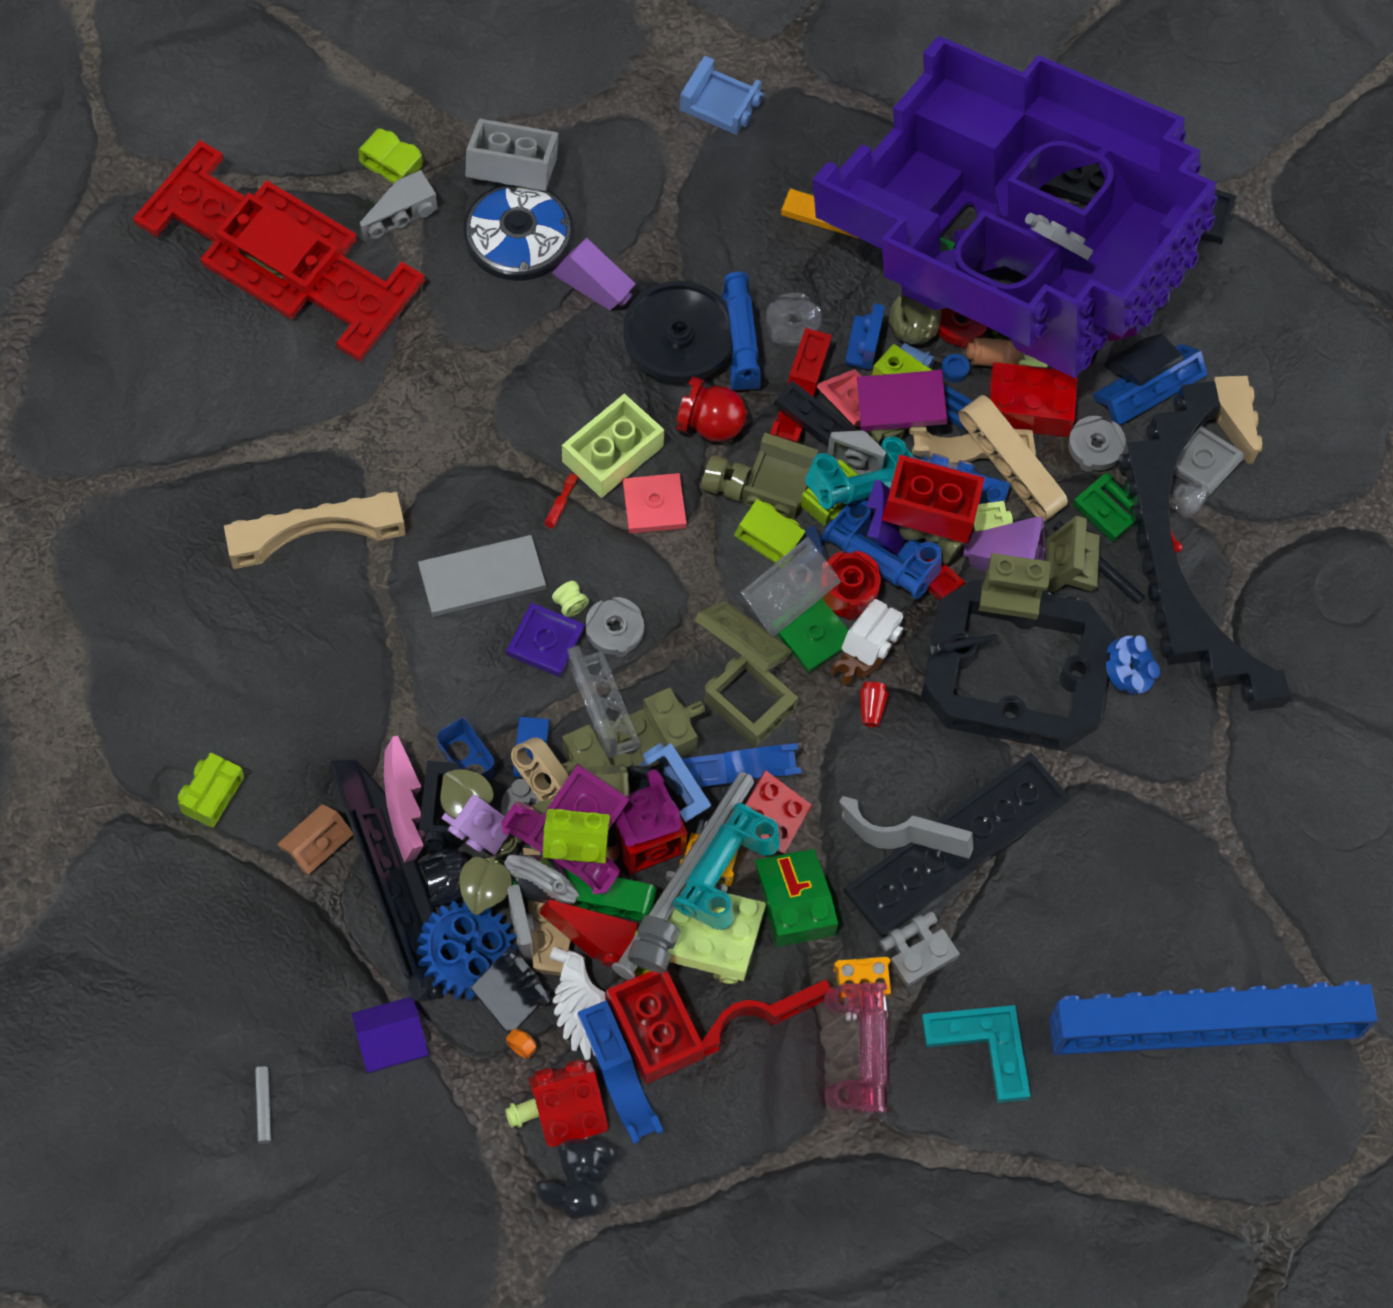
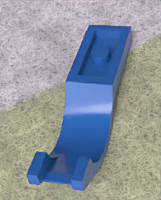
M798 743L681 758L699 787L734 782L740 772L751 775L752 779L761 778L765 770L773 776L802 773L801 767H796L794 750L798 749Z
M607 1000L578 1011V1019L600 1067L610 1098L633 1145L639 1143L640 1137L655 1131L657 1135L662 1133L661 1124L644 1095L631 1055Z

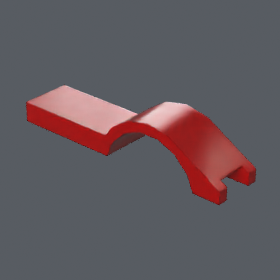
M805 328L789 375L788 384L792 380L814 397L832 335ZM780 410L770 434L798 443L804 428Z
M827 980L821 981L770 1006L764 1002L753 1000L732 1004L720 1014L703 1039L702 1044L705 1048L703 1058L719 1051L721 1031L733 1019L740 1016L754 1015L765 1019L774 1026L829 1000L832 990Z

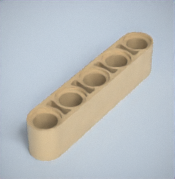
M981 395L959 411L958 416L962 425L1036 517H1043L1045 522L1068 504V499L1063 490L988 397Z
M530 738L516 745L512 750L511 759L513 764L540 801H552L569 775L547 744L540 738ZM527 748L532 751L533 760L528 757ZM544 773L550 776L551 784L546 782ZM617 842L611 848L607 846V858L612 862L616 861L620 853Z

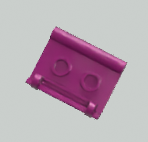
M651 770L647 775L649 787L629 793V801L615 820L627 846L643 843L673 831H678L681 828L679 810L667 792L663 778L657 770Z

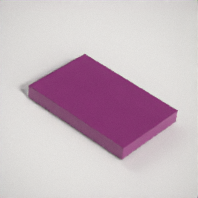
M942 370L857 377L861 431L947 424Z

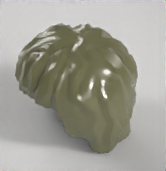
M903 294L898 295L891 308L889 324L894 335L899 340L909 344H923L936 336L941 321V309L934 310Z

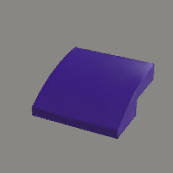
M875 479L866 505L874 513L867 536L877 545L898 556L904 541L900 535L899 525L882 521L889 488L881 480Z

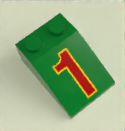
M815 849L755 860L775 948L835 936L838 921L832 897Z

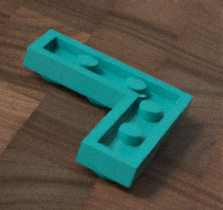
M1015 1005L922 1014L921 1021L925 1048L988 1042L997 1103L1029 1100L1030 1091Z

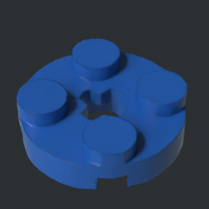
M1129 635L1115 639L1109 645L1107 653H1111L1110 661L1106 662V669L1113 685L1120 691L1126 690L1129 693L1128 695L1132 696L1148 691L1152 687L1154 679L1159 677L1160 668L1154 661L1145 638L1140 635L1135 637Z

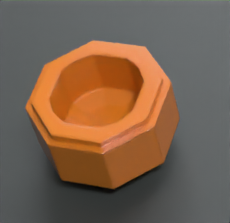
M513 1029L506 1037V1044L524 1059H529L537 1050L536 1043L532 1037L520 1029Z

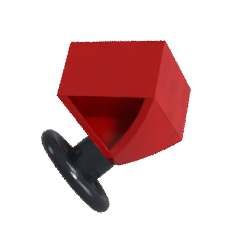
M639 765L626 767L628 785L634 791L650 786L647 775L654 769ZM659 772L663 778L664 786L673 801L679 796V788L673 780ZM637 774L641 780L638 782L632 775ZM682 819L681 828L678 831H673L643 843H636L633 846L625 844L615 823V840L619 846V854L629 876L685 854L687 830Z

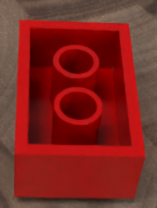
M993 362L987 397L994 403L1013 429L1032 430L1035 434L1069 438L1075 419L1077 376L1074 378L1056 369Z
M899 455L882 521L967 544L975 522L985 478Z
M667 969L665 973L649 971L607 989L608 1005L645 1085L703 1059L705 1048Z

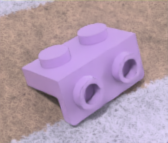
M474 794L456 819H453L446 813L442 817L443 820L450 824L448 831L461 840H464L466 836L469 837L465 843L480 853L485 848L495 855L508 837V835L503 834L501 825L505 816Z

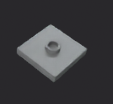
M1201 426L1181 452L1174 474L1209 496L1244 459V452Z
M519 884L508 886L509 909L519 947V954L526 963H532L533 946L530 932L535 931L531 913H525Z

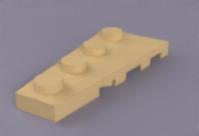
M523 848L524 855H541L540 852L533 849ZM528 900V910L532 915L535 931L530 932L533 946L534 972L561 976L564 963L550 959L553 947L569 951L571 940L539 914L540 907L545 903Z

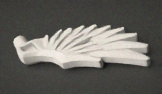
M553 947L550 959L564 963L560 977L561 983L556 988V996L552 1000L554 1004H557L554 1015L558 1016L560 1014L556 1025L561 1027L565 1023L563 1038L568 1040L571 1035V1050L576 1051L578 1045H580L583 1056L588 1061L590 1060L591 1047L578 1019L577 1012L605 1001V992L591 983L585 969V958L582 955Z

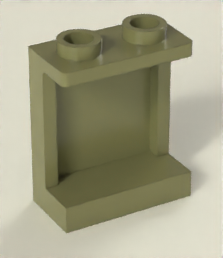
M764 432L759 454L747 484L742 489L741 503L751 508L755 501L759 499L774 506L776 511L785 518L795 520L801 506L802 494L808 487L805 483V476L819 450Z
M991 553L981 586L979 611L1037 619L1043 590H1047L1049 586L1051 562Z

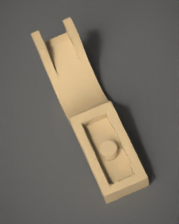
M926 426L909 428V432L914 438L912 454L921 458L922 455L932 457L933 453L948 457V462L958 464L959 460L971 462L978 458L989 459L969 433L963 436L948 438L930 434ZM1014 429L1036 456L1033 431Z

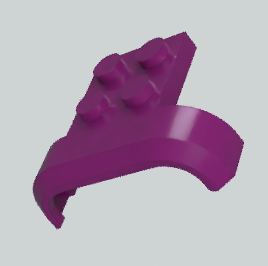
M577 763L544 814L527 804L515 801L501 822L503 834L514 835L543 853L544 826L548 809L608 814L610 816L609 830L630 797ZM607 857L605 864L553 859L588 884L594 894L606 893L620 873L618 867Z

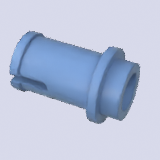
M907 343L901 347L902 350L928 368H932L935 357L931 355L930 351L925 353L909 346Z

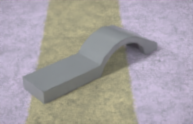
M842 796L840 800V806L844 810L842 819L865 842L877 848L894 849L906 846L912 842L965 858H970L973 838L970 831L916 816H911L906 822L894 827H880L869 823L862 817L858 810V800Z

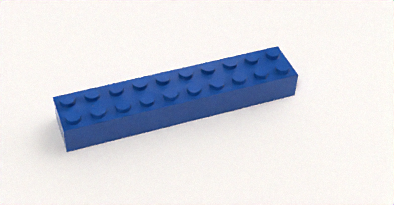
M1347 981L1342 983L1341 986H1329V983L1320 982L1306 988H1298L1297 984H1287L1280 986L1279 989L1268 990L1266 986H1254L1249 988L1248 991H1236V988L1226 987L1211 993H1205L1204 989L1189 990L1186 994L1160 991L1155 993L1154 996H1143V993L1132 992L1125 994L1124 997L1112 998L1110 994L1095 995L1093 999H1080V996L1072 995L1059 1000L1048 1019L1053 1055L1361 1039L1378 1021L1371 984L1360 985L1359 981Z

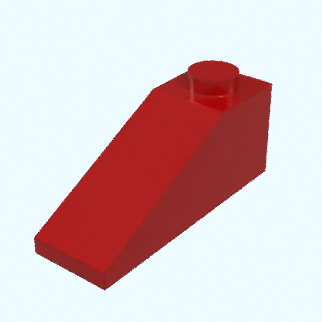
M548 900L540 907L539 911L541 916L592 959L602 961V965L611 968L613 963L619 962L635 937L637 923L554 900Z

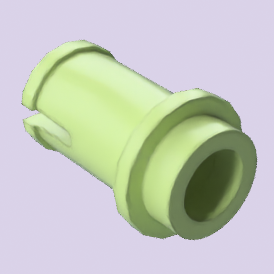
M535 1098L518 1105L511 1103L510 1108L505 1109L506 1117L511 1127L517 1126L521 1128L522 1123L539 1117Z

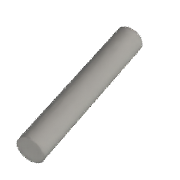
M262 1066L255 1068L258 1143L264 1144L271 1142L268 1067Z

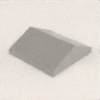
M863 430L832 432L827 454L833 456L837 462L839 459H842L857 473L864 474L883 469L886 451Z

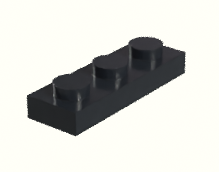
M792 380L773 403L826 446H829L832 432L857 431Z

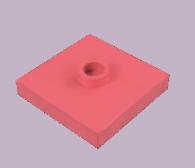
M680 473L623 478L629 534L686 528L687 523Z

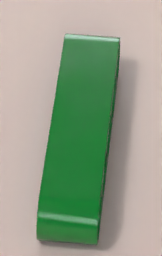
M562 867L579 894L576 902L569 905L641 921L643 916L649 915L654 907L657 888L653 885L616 877L606 893L594 894L588 884ZM521 893L522 899L530 900Z

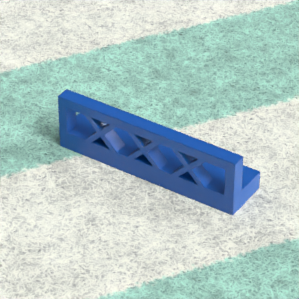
M1180 344L1176 348L1183 355L1184 360L1141 387L1122 377L1093 393L1094 400L1108 406L1111 420L1121 425L1179 392L1181 385L1193 384L1207 376L1201 350Z

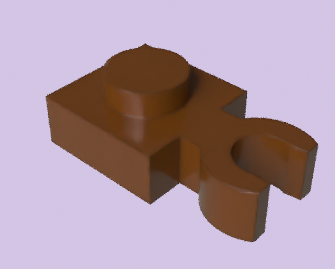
M844 652L841 660L834 662L830 673L832 675L837 672L844 673L841 683L845 685L851 682L854 674L862 679L880 668L883 659L878 657L874 664L869 666L858 660L857 656L853 657Z

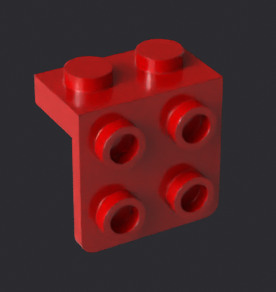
M574 1060L568 1062L565 1068L554 1071L551 1068L542 1069L535 1072V1076L528 1078L531 1092L535 1098L545 1142L549 1147L558 1146L561 1142L569 1139L585 1138L604 1133L608 1129L595 1071L589 1061Z

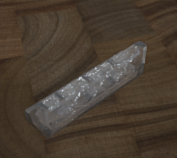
M579 646L567 649L569 667L607 758L641 748L639 738L603 651L583 657ZM600 663L601 670L595 676L589 673L587 666ZM598 685L611 690L606 699L598 695L596 690ZM608 708L620 712L616 722L608 719L606 715ZM617 731L628 734L631 740L617 744L615 734Z

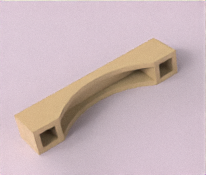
M381 492L373 497L363 499L351 498L342 503H325L316 508L306 510L294 509L285 514H268L260 519L249 521L237 520L229 525H224L233 569L262 564L284 544L314 532L331 530L349 531L365 535L376 541L406 535L397 492Z

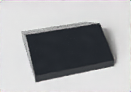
M1161 334L1144 338L1104 364L1105 368L1141 387L1184 360L1179 350Z

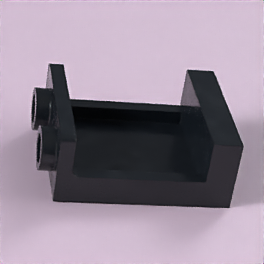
M427 761L419 832L424 845L422 850L429 855L441 849H454L452 833L448 831L450 826L438 825L443 776L449 771L459 770L458 763Z

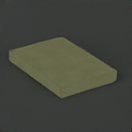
M726 601L700 611L695 618L696 622L764 672L788 660L793 652Z

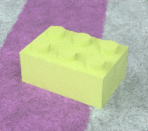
M624 393L562 444V462L597 495L603 498L621 483L623 478H627L663 447L664 429Z

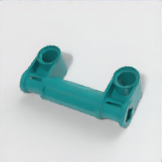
M889 436L884 438L881 447L886 451L883 469L848 478L833 456L819 453L813 458L805 476V483L817 497L820 505L825 509L833 508L837 503L849 504L869 498L875 479L881 480L890 489L899 455L914 456L901 439Z
M735 803L729 820L720 826L704 854L685 881L686 886L682 893L672 901L673 907L681 914L694 918L717 930L729 927L733 922L734 915L729 895L714 888L739 847L743 845L764 856L774 854L780 847L779 830L776 821L752 810L742 803ZM763 834L772 835L767 839L759 838ZM719 907L725 908V910L721 913L712 912L714 909Z

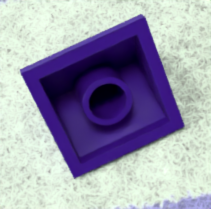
M412 997L351 1013L367 1074L429 1056L418 1012Z

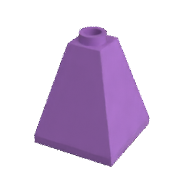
M1034 517L972 533L971 540L964 544V557H969L970 565L986 572L991 553L1044 561L1047 543L1043 517Z

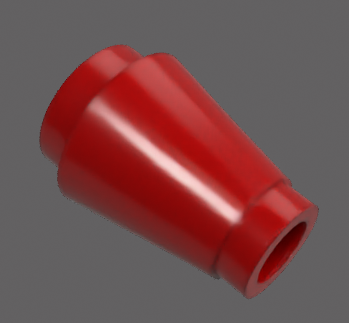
M865 682L863 683V689L859 690L863 726H880L889 695L886 691L887 686L883 683Z

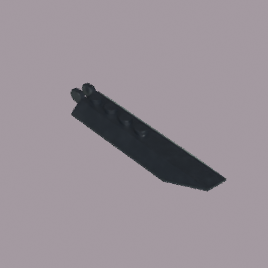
M332 760L330 764L399 964L404 976L409 980L408 990L411 993L412 1000H425L426 995L430 1000L440 999L443 990L440 984L436 987L432 986L436 979L434 976L424 977L429 968L428 966H419L418 963L425 956L416 953L418 947L423 945L417 941L419 935L424 933L421 928L425 922L430 923L428 918L434 913V910L429 903V896L416 861L412 860L404 863L393 833L387 809L386 794L356 760ZM441 951L443 958L451 960L448 951Z

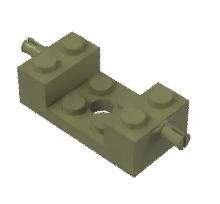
M669 687L643 699V709L594 732L590 724L562 736V750L568 761L561 765L568 774L573 771L577 763L588 770L589 767L625 764L628 767L639 765L645 760L642 754L660 742L664 747L672 743L682 758L697 750L698 736L690 724V718L704 713V705L699 700L684 708ZM627 742H632L637 745L638 750L633 754H626L622 751L621 747ZM654 761L646 767L656 770L662 766L659 761ZM637 774L632 775L635 779L639 777Z

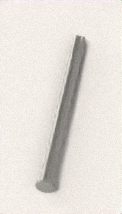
M740 772L648 916H654L667 921L674 910L672 905L673 899L679 897L686 886L685 881L693 871L720 826L729 820L735 803H742L754 784L751 775ZM638 932L619 962L612 965V969L627 980L635 977L634 971L637 965L630 962L627 956L633 941L640 939Z

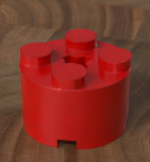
M842 551L834 554L824 566L820 596L836 615L847 620H855L878 597L881 584L878 564L871 556L861 551H854V553H844Z

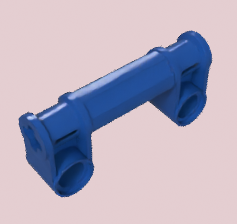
M732 272L725 276L722 299L726 302V309H728L733 347L732 365H730L732 390L760 389L761 370L759 364H757L758 348L752 298L750 292H748L749 276L744 272Z
M862 499L847 504L825 528L822 535L823 541L835 544L844 553L861 551L868 554L878 564L882 578L896 587H903L912 593L913 598L919 599L942 570L940 547L934 542H923L917 546L915 551L904 562L865 537L872 522V511L866 507L868 501ZM858 515H862V516H863V517H861V518H855V516H858ZM925 559H933V561H930V562H926V561H923V560H925Z

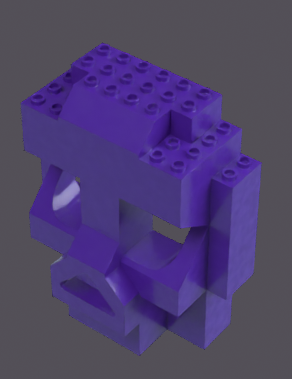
M938 35L923 52L924 73L893 107L894 128L872 153L870 147L861 144L839 171L838 165L828 161L812 179L816 218L881 248L883 252L884 277L902 285L903 295L934 310L950 308L1009 337L1016 350L1075 378L1082 369H1087L1093 354L1097 349L1101 350L1107 340L1111 342L1136 336L1143 326L1147 327L1152 321L1156 309L1165 305L1173 287L1177 288L1181 284L1187 269H1192L1195 266L1199 257L1196 251L1200 236L1204 231H1209L1215 221L1213 208L1217 201V196L1215 195L1216 182L1198 175L1202 166L1199 163L1200 150L1183 143L1186 137V132L1184 131L1185 118L1040 55H1037L1025 71L1021 72ZM1094 163H1099L1105 179L1104 185L1084 210L1039 190L1048 181L1064 172ZM965 206H974L977 218L960 237L955 249L941 252L940 236ZM1029 213H1033L1036 216L1042 215L1049 220V223L1054 221L1067 228L1066 233L1070 234L1072 231L1085 238L1084 245L1093 249L1090 258L1086 260L1033 231L1031 226L1025 222L1026 216ZM1005 265L1028 277L1018 283L1003 284L974 270L984 272Z

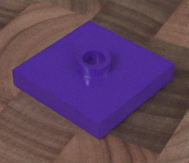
M531 602L506 650V655L561 677L585 629V624Z

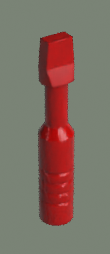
M570 473L566 479L561 495L556 498L544 522L548 528L555 527L567 504V497L571 489H574L576 485L577 475Z

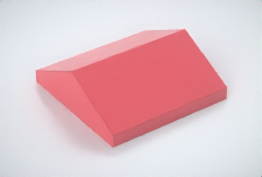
M853 369L819 383L817 388L854 426L861 427L857 377L862 376Z

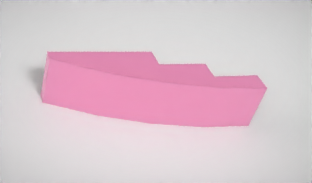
M397 735L392 737L384 753V785L393 833L405 863L415 860L424 846L416 829L421 818V811L415 797L420 791L421 785Z

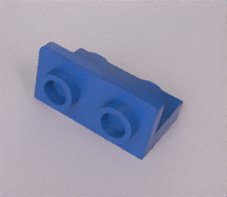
M874 303L872 314L866 313V317L858 315L854 317L845 359L846 365L872 370L885 305Z

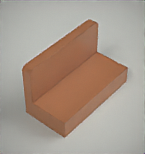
M321 805L278 843V846L281 850L289 853L302 871L309 875L353 835V832L337 811Z

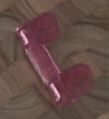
M846 983L830 988L825 994V1006L831 1013L837 1015H859V1080H844L828 1085L824 1096L827 1105L833 1110L859 1111L862 1113L888 1112V1107L884 1105V1086L888 1085L887 1011L884 1010V990L887 989V984ZM840 991L847 996L848 1001L845 1007L840 1005L838 1001ZM841 1087L846 1089L848 1093V1099L845 1104L838 1097V1091Z

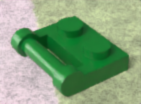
M1106 472L1076 497L1072 505L1114 543L1134 526L1136 522L1133 523L1131 514L1126 513L1103 491L1106 489L1130 511L1133 505L1131 497H1127L1125 491L1113 481L1114 477L1109 472Z

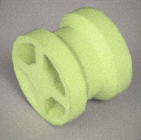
M569 581L561 585L552 595L553 601L561 605V612L566 617L577 615L589 603L587 596L579 592L580 587L575 581Z

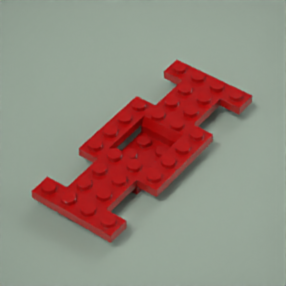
M200 140L133 217L134 224L153 236L158 237L170 221L175 218L214 242L200 258L202 266L292 320L309 300L350 325L336 342L337 348L360 362L424 283L425 276L401 261L389 278L384 281L344 257V255L357 241V235L268 180L264 182L254 195L248 192L246 196H243L210 176L222 162L223 154ZM240 251L247 252L283 274L284 280L240 254Z

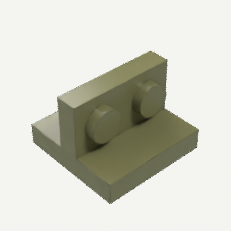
M1075 516L1047 538L1046 561L1051 562L1048 591L1055 592L1065 584L1088 591L1097 588L1100 536L1086 532V518Z

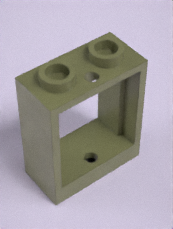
M736 656L725 667L726 671L720 677L714 676L708 681L704 688V702L756 748L797 709L798 697L768 670L764 672L744 656L740 658ZM744 670L749 672L779 699L754 724L720 694Z

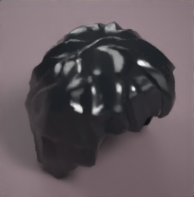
M441 849L419 862V866L422 868L431 897L429 903L432 906L448 905L452 901L456 902L463 899L459 884L460 873L469 859L458 850Z

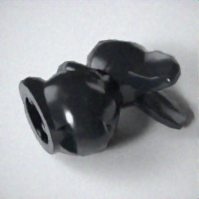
M590 1137L569 1139L561 1142L558 1152L567 1182L562 1184L551 1180L539 1181L536 1183L537 1196L544 1204L552 1208H560L571 1219L577 1220L596 1216L602 1210L603 1200L595 1185L604 1180V1167L614 1164L618 1159V1154L608 1146Z

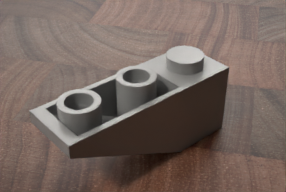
M421 170L397 180L362 219L360 229L364 242L377 239L384 233L396 228H402L409 222L420 217H427L438 210L436 193Z

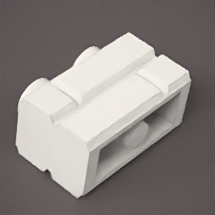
M875 599L848 631L842 645V650L853 657L857 656L858 660L869 666L873 665L878 657L884 659L891 647L889 642L896 643L904 628L900 626L903 614L892 607L887 608L886 604Z

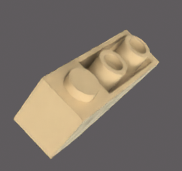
M1248 376L1214 377L1213 381H1215L1221 405L1215 420L1234 446L1244 452L1246 462L1254 463L1258 452L1262 451V437L1257 435L1258 413L1253 411L1254 389L1249 387Z

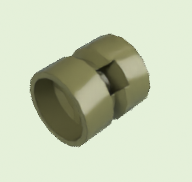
M712 454L703 476L701 490L716 495L721 491L725 498L740 502L742 489L747 484L750 476L751 466L738 462L730 465L728 459ZM727 476L731 477V481L726 480Z

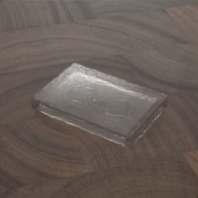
M807 537L740 593L768 633L774 637L839 584L841 580L813 541Z

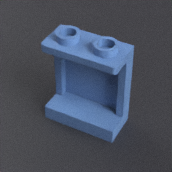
M704 56L680 94V111L737 135L742 126L746 127L748 125L752 109L754 107L758 108L762 101V81L756 79L753 86L731 78L713 70L714 59Z
M660 742L642 754L645 760L639 764L640 766L646 767L654 761H659L668 777L678 786L679 794L686 803V806L679 810L683 823L711 806L672 743L664 747Z

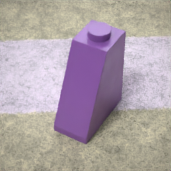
M587 238L573 249L552 272L557 278L608 310H611L617 304L622 307L632 296L629 291L635 285L621 269Z

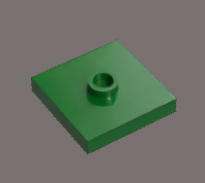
M820 596L775 625L773 631L793 651V656L805 671L810 674L844 652L842 645L849 630Z

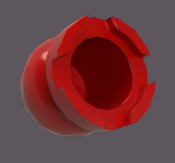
M693 376L688 383V386L692 387L690 396H683L677 417L679 425H677L676 431L687 434L691 428H695L701 437L709 441L722 442L734 438L741 432L746 422V408L741 397L728 387L713 386L706 389L704 387V380Z

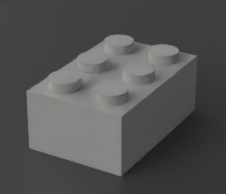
M478 119L466 149V177L546 191L557 160L558 132Z

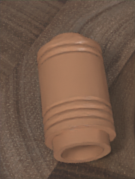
M974 337L973 343H968L967 359L971 360L972 365L992 367L993 362L1018 365L1020 351L1016 350L1011 340Z

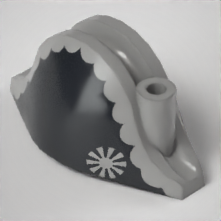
M508 855L504 862V866L508 869L515 884H519L521 893L534 902L546 903L548 900H554L565 904H574L579 897L578 892L563 868L551 858H543V855Z

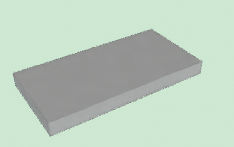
M531 535L418 562L432 617L546 590V583Z

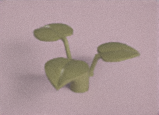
M459 769L449 771L443 776L441 804L446 814L453 819L457 818L473 794L487 804L493 800V790L490 783L476 772ZM540 801L532 807L544 814L552 801ZM509 834L496 852L497 854L492 856L488 862L483 858L474 857L463 866L459 880L460 890L464 902L474 915L478 916L485 910L499 904L508 895V886H512L510 873L504 865L494 864V862L502 860V858L507 859L508 855H516L519 850V843L523 842L520 838Z

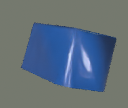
M462 717L439 731L437 735L438 748L448 762L458 763L459 769L466 770L472 764H479L485 769V772L480 775L486 778L487 781L496 776L494 758L466 719L463 722ZM462 741L469 746V755L465 759L454 760L449 756L448 749L453 742Z

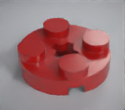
M950 308L941 309V321L937 334L945 341L958 345L960 348H967L968 343H973L974 337L983 338L988 330L987 326L968 317L966 318L967 323H959L954 317L961 318L964 315Z

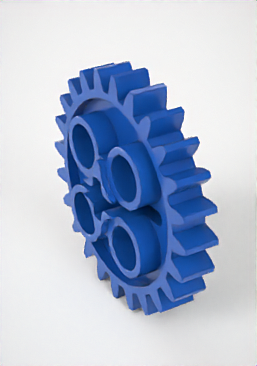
M452 901L449 910L442 905L438 910V915L432 913L428 918L430 923L425 922L421 930L424 933L419 935L417 941L423 945L418 947L416 953L425 957L418 964L419 966H428L429 969L424 974L425 978L430 976L436 978L432 984L433 987L439 984L444 985V995L452 989L454 990L456 1000L462 993H465L467 1000L471 1001L474 997V993L470 989L472 984L511 946L510 943L516 938V934L506 933L511 925L510 923L503 925L499 923L502 918L501 913L495 917L491 915L492 907L476 916L470 911L465 902L459 908L457 903ZM454 925L463 926L467 934L458 933ZM482 940L490 941L494 949L490 950L484 947ZM512 945L516 951L519 949L518 946ZM466 947L470 948L469 953L465 952ZM445 950L451 953L453 960L443 958L441 951ZM468 966H476L481 975H473L469 971Z

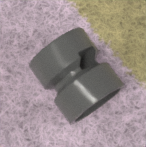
M643 916L637 931L640 939L633 941L627 959L646 970L665 973L672 956L668 949L674 948L681 930L666 920L654 916Z

